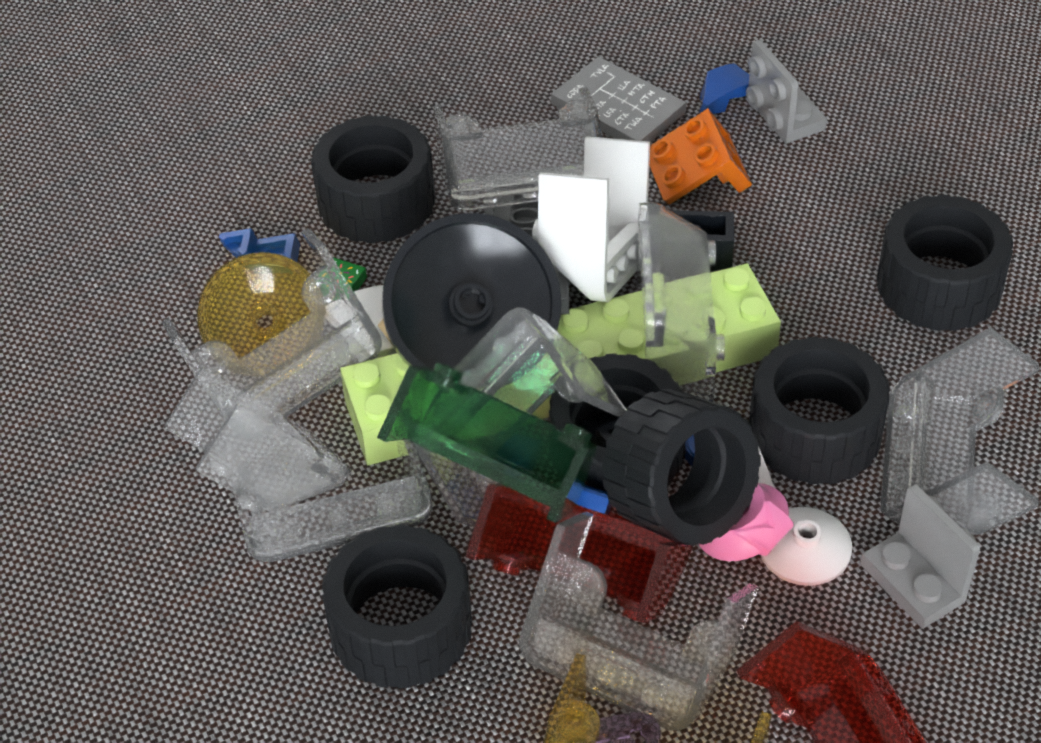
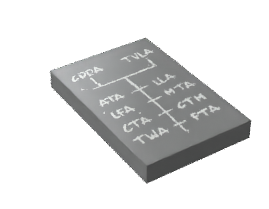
M599 56L551 93L552 105L614 139L651 142L686 113L685 101Z

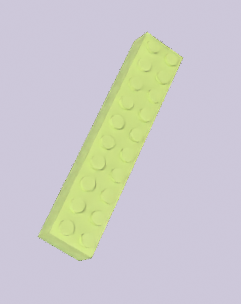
M746 263L614 297L609 302L598 301L569 309L570 314L560 315L555 337L541 360L516 381L497 389L482 392H462L443 388L414 372L398 353L341 367L340 371L345 403L368 466L499 431L501 427L507 429L548 418L551 395L555 392L556 384L559 380L565 377L575 365H580L586 362L587 359L595 356L601 357L616 353V355H637L639 358L649 359L660 368L666 369L672 375L675 382H682L761 361L764 356H768L771 350L778 346L781 321L749 264Z

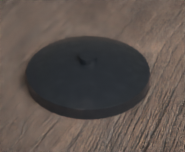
M461 213L442 217L428 223L413 233L403 243L395 254L385 277L382 291V314L384 325L393 347L414 372L431 383L446 389L462 392H482L497 389L516 381L541 360L549 349L558 329L561 315V292L556 271L549 257L538 242L527 232L499 217L480 213Z

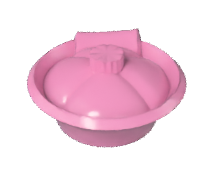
M758 483L752 496L753 499L749 507L742 514L743 517L736 525L734 524L722 537H717L712 542L704 545L699 544V546L709 556L723 561H740L758 554L767 556L794 526L789 518V508L785 497L776 488Z

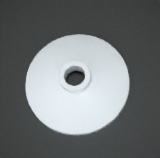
M809 507L789 508V518L794 526L767 556L761 555L764 564L779 578L797 585H820L840 576L847 568L852 555V541L847 529L838 519L822 510ZM802 536H808V537H811V538H810V539H807V538H803Z

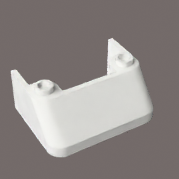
M587 136L584 141V176L542 172L539 174L538 219L535 220L533 225L532 238L545 251L552 265L590 301L609 302L643 264L647 246L649 141Z

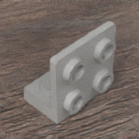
M761 39L753 41L751 58H749L748 62L750 70L749 87L746 89L749 105L762 115L769 129L773 132L775 131L785 144L824 131L827 118L799 88L798 81Z
M915 484L907 489L898 532L862 553L860 565L920 628L924 629L966 602L980 547L971 532L966 528L960 527L944 511L942 505L935 497L928 496Z

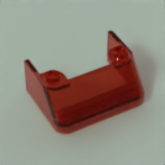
M488 484L465 557L472 560L489 558L494 560L492 568L515 576H519L521 569L540 571L616 599L617 604L624 607L622 615L639 622L649 623L650 620L662 617L688 563L693 546L684 545L679 542L676 543L624 519L621 515L612 512L603 514L564 500L563 495L528 484Z
M798 621L793 623L736 670L741 679L767 688L772 696L769 703L775 714L785 723L792 721L797 725L807 728L815 743H927L886 676L869 654L857 646Z

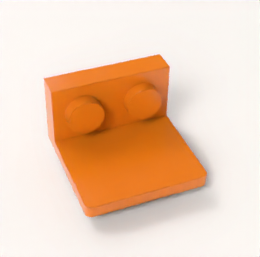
M708 108L650 145L649 166L661 196L668 205L716 175L723 184L729 181L739 193L752 185L730 134Z

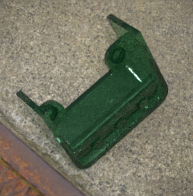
M437 362L434 369L425 366L408 367L377 436L378 439L384 442L408 439L551 507L546 519L555 523L573 514L598 448L590 442L593 435L591 432L566 422L564 429L461 382L463 373L443 363Z

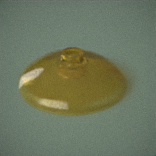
M266 252L242 255L220 267L205 285L197 312L199 332L210 354L228 370L251 378L276 377L300 366L318 346L324 331L326 318L324 299L312 275L294 260L279 254ZM269 315L273 318L271 325L266 328L258 326L259 318Z

